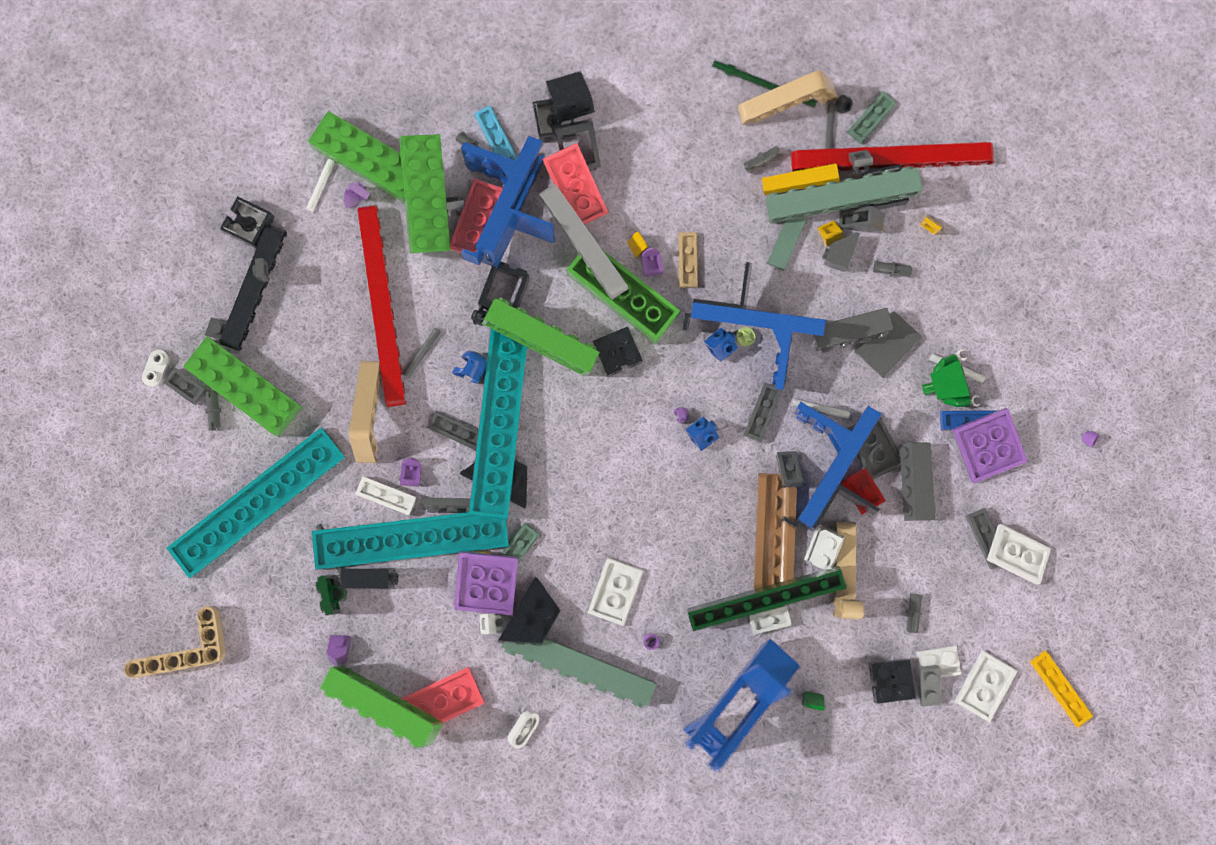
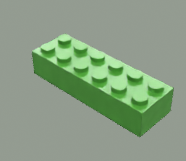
M327 111L308 140L312 149L405 203L400 153Z
M440 134L401 136L399 138L409 254L451 251Z
M603 250L628 286V290L612 300L582 257L578 255L568 267L567 275L650 341L657 344L678 318L680 310Z
M499 298V300L494 299L482 322L483 325L583 376L590 373L600 353L594 345L579 342V338L575 335H566L561 332V328L555 325L550 327L544 324L545 321L538 316L533 318L527 315V311L520 307L513 308L509 305L510 302L503 298Z
M208 336L183 366L277 437L281 436L302 409L300 404Z
M331 666L320 686V689L325 691V696L341 700V705L349 709L355 708L359 711L358 714L366 719H369V717L374 719L377 726L384 729L388 727L393 730V735L401 739L403 737L410 740L409 744L419 749L420 747L433 745L444 722L345 666Z

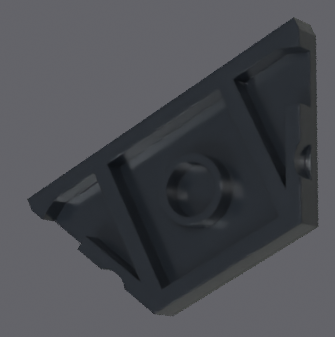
M515 460L510 501L526 509L528 466ZM475 462L466 469H463L460 475L473 481Z
M537 577L530 584L499 637L498 643L504 644V642L518 645L531 644L537 646L543 644L561 610Z

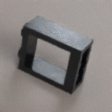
M592 119L554 126L559 151L564 149L563 135L589 130L594 161L586 162L590 172L597 170V167H601Z
M500 262L498 268L492 266L478 301L479 308L489 310L493 302L488 300L487 296L497 271L522 279L512 305L515 309L520 307L530 280L527 271L521 268L512 269L509 267L510 265L504 262Z
M341 569L340 589H395V585H398L399 576L398 573H395V569Z

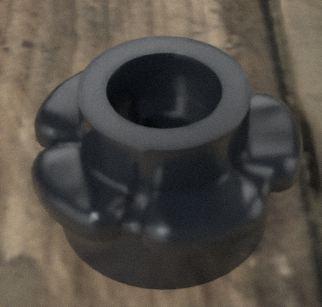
M846 95L839 96V99L835 102L837 112L840 114L849 112L853 106L852 99L846 97Z
M480 307L478 310L475 309L473 311L471 319L474 325L483 326L482 322L487 314L483 308Z

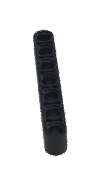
M266 225L222 333L221 345L237 351L242 350V343L246 340L249 333V325L253 323L256 315L255 310L261 303L262 292L268 285V282H260L253 275L255 259L263 258L268 263L269 276L276 265V257L280 254L283 247V239L287 237L286 230L271 225Z

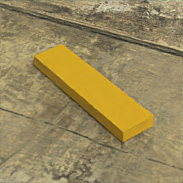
M837 164L762 178L764 196L776 192H787L791 189H805L811 185L821 186L832 181L840 182Z
M1046 650L1029 661L1077 728L1094 717Z

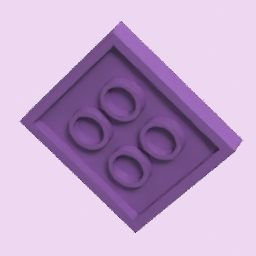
M1008 408L1001 409L952 429L972 483L979 482L1028 462Z
M460 551L454 610L513 615L518 557Z

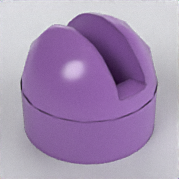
M679 407L674 409V415L678 414L679 419H676L679 424L688 420L690 415L687 408Z
M1087 431L1082 436V440L1087 446L1092 448L1100 434L1094 431Z
M648 633L643 638V644L647 649L654 650L659 646V638L653 633ZM652 637L655 638V639L651 640L648 644L646 643V641H648V640L651 639Z

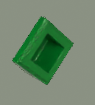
M805 691L802 705L806 708L823 711L825 710L824 695Z

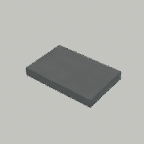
M895 311L890 315L893 331L889 333L890 336L878 339V336L871 337V341L863 343L855 351L882 378L922 338Z
M879 417L857 453L863 468L866 467L873 480L901 466L899 451L881 417ZM852 425L846 429L852 431L855 425Z

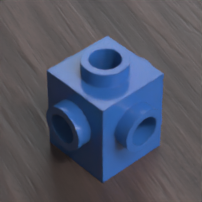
M722 327L704 341L709 352L720 362L738 349L734 334L731 331H725Z
M704 416L685 429L691 441L701 451L720 438L716 432L718 430L716 424L712 420L708 421Z

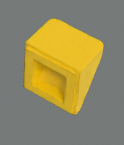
M928 214L920 223V226L934 235L942 228V224Z
M834 220L817 227L826 247L843 238V231Z
M638 231L627 241L636 258L648 249V245Z

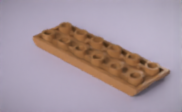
M758 473L753 589L794 578L795 529L782 522L781 519L785 516L796 523L797 487L783 488L780 474Z

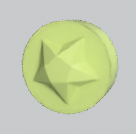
M743 327L737 332L736 341L739 345L748 347L755 341V333L751 328Z

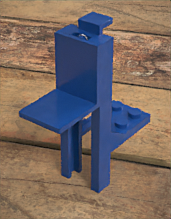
M528 136L516 161L469 143H463L461 151L465 166L470 171H478L484 173L489 178L495 177L500 179L504 184L502 192L476 243V252L463 249L461 253L464 260L476 265H480L482 262L498 268L515 230L550 243L555 242L552 223L520 212L543 165V158L545 157L538 155L543 145L542 140Z
M771 638L764 642L719 700L704 715L684 728L683 731L689 735L685 744L691 750L698 744L713 757L708 766L714 772L721 770L766 709L772 703L788 696L792 692L786 684L799 669L800 665ZM749 687L751 689L750 692L756 694L754 697L756 702L730 735L725 736L713 724L739 690Z

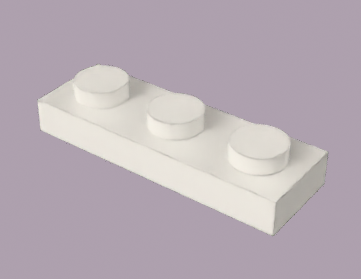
M363 476L355 495L409 516L417 500V497Z

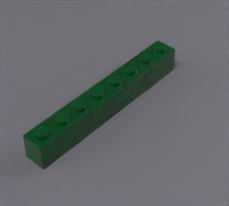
M835 566L690 607L687 609L692 630L697 631L847 589L841 568Z

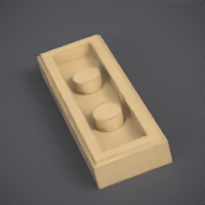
M678 232L679 288H698L697 232Z

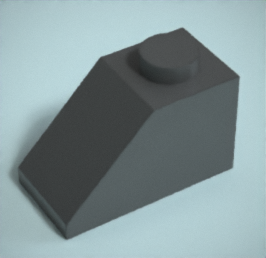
M873 206L840 211L839 227L844 230L868 233L883 231L885 213Z
M855 232L832 243L829 249L825 248L822 259H825L823 265L845 272L849 266L860 233Z

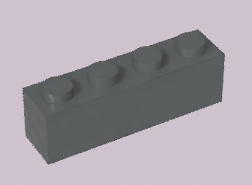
M888 307L825 323L824 335H813L817 351L822 350V353L832 351L833 347L840 346L841 348L852 346V342L859 341V343L871 341V337L878 336V339L890 336L889 333L893 331Z
M931 442L900 444L899 455L901 458L900 473L902 476L904 521L936 520Z

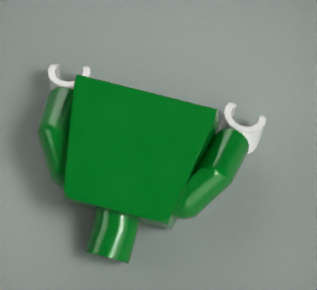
M963 349L942 358L935 365L933 373L930 374L932 382L922 385L925 396L936 393L938 400H942L944 404L953 407L980 406V404H975L973 401L974 398L979 396H971L961 362L967 359V357L961 358L959 353L964 351Z

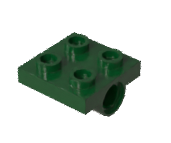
M333 575L318 576L315 586L322 599L320 601L321 612L325 613V616L341 613L339 602L346 599L347 589H340V585H335ZM336 588L341 590V597L339 599L333 596Z

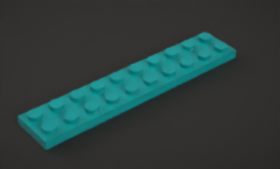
M493 329L490 331L469 516L508 519L527 347Z
M322 427L166 547V549L187 577L192 579L346 457Z
M469 512L312 531L315 570L453 554L460 551L470 552L509 547L507 519L469 516Z

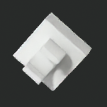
M495 613L479 614L481 634H494L496 630L502 629V626H496L495 623L496 619H501L500 615H495Z

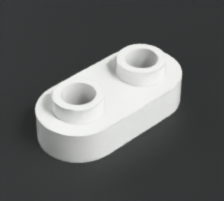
M155 350L150 354L142 374V380L146 385L156 387L162 383L170 362L168 353L163 350ZM160 356V361L156 362V358ZM154 374V378L150 380L149 376Z
M527 710L522 713L509 733L508 742L514 748H522L538 726L540 719L534 711Z

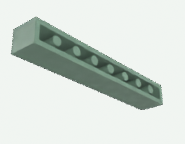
M905 167L898 172L889 170L877 176L868 174L863 176L862 179L848 178L841 183L832 181L820 187L811 185L806 187L805 190L800 191L799 189H791L784 194L779 192L771 193L769 197H765L769 224L917 196L922 192L919 169Z
M545 638L541 646L531 644L518 645L504 642L501 647L505 648L504 652L515 656L517 653L522 655V659L527 662L533 663L534 660L540 662L542 668L550 671L552 668L559 670L558 674L570 678V675L578 678L577 682L581 684L596 685L595 689L604 693L607 690L614 693V697L624 700L625 697L633 700V705L643 708V705H649L656 687V682L548 638Z

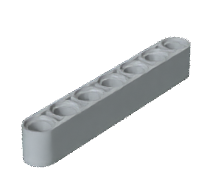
M553 184L539 194L540 199L608 296L613 300L628 290V286L557 185Z

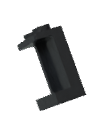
M581 71L545 81L548 95L555 107L559 123L595 112L591 93Z

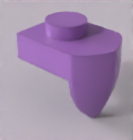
M356 182V184L349 183L344 192L345 207L350 208L357 205L361 200H366L370 194L366 191L367 187L359 182Z
M653 247L646 249L641 256L644 277L663 275L660 252Z
M410 457L402 462L400 485L420 486L421 463L417 459Z
M330 635L327 656L334 665L342 666L346 663L350 647V636Z

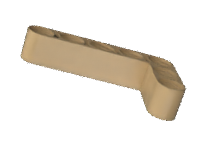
M819 70L739 104L738 111L742 124L746 125L749 122L756 123L812 98L825 105V102H835L838 96L833 80L823 71Z
M379 361L360 362L349 428V439L357 463H377L376 451H378L373 428L381 382Z
M835 521L834 527H836V532L845 536L834 565L841 568L847 589L833 593V604H835L833 617L840 619H863V602L855 600L856 523Z
M205 606L197 613L201 648L128 661L124 666L125 675L129 678H137L222 661L225 658L226 651L219 609L215 606ZM208 610L212 612V618L210 620L206 618V612ZM211 629L215 632L213 640L209 638V631ZM213 649L218 652L216 659L211 656ZM193 653L198 655L196 663L192 660ZM174 656L179 660L177 666L172 662ZM154 660H157L159 663L157 670L153 667ZM135 664L139 665L138 673L134 671Z

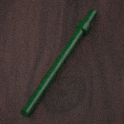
M717 60L713 62V68L725 72L728 76H736L768 90L780 87L739 70L732 64L727 65ZM814 99L803 102V104L815 108L817 103Z

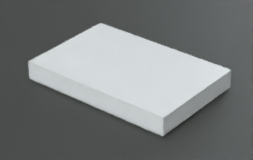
M1000 524L997 527L987 560L1037 585L1041 584L1051 548Z
M607 558L588 613L624 626L644 571Z
M982 650L954 702L982 719L991 722L1018 671Z

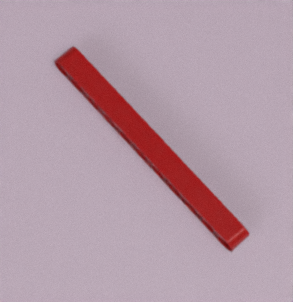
M992 142L810 149L791 152L792 172L837 164V169H840V171H851L853 165L849 161V153L868 150L873 157V165H869V168L877 169L900 164L902 168L907 166L925 168V166L930 165L932 167H943V165L962 166V164L972 166L980 165V163L990 165L995 162Z
M377 205L359 207L357 209L385 403L387 408L407 405V401L404 399V394H406L405 386L401 379V375H403L402 366L398 358L400 357L399 345L396 344L397 332L393 324V320H395L394 311L391 309L390 304L392 298L391 291L388 289L389 278L388 272L386 273L385 266H387L386 257L382 250L384 244L383 237L380 235L381 223L377 215L379 210Z

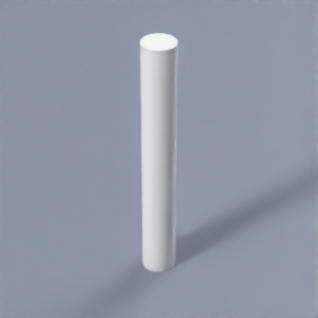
M327 160L306 210L314 211L335 161Z
M933 353L930 357V361L935 363L942 359V357ZM963 367L965 376L981 383L984 382L986 376Z
M793 399L792 406L795 407L802 402L817 412L846 419L850 415V411Z

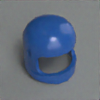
M466 351L461 356L467 362L464 368L454 367L452 374L462 378L467 375L472 378L471 382L478 384L486 370L487 360L478 352Z

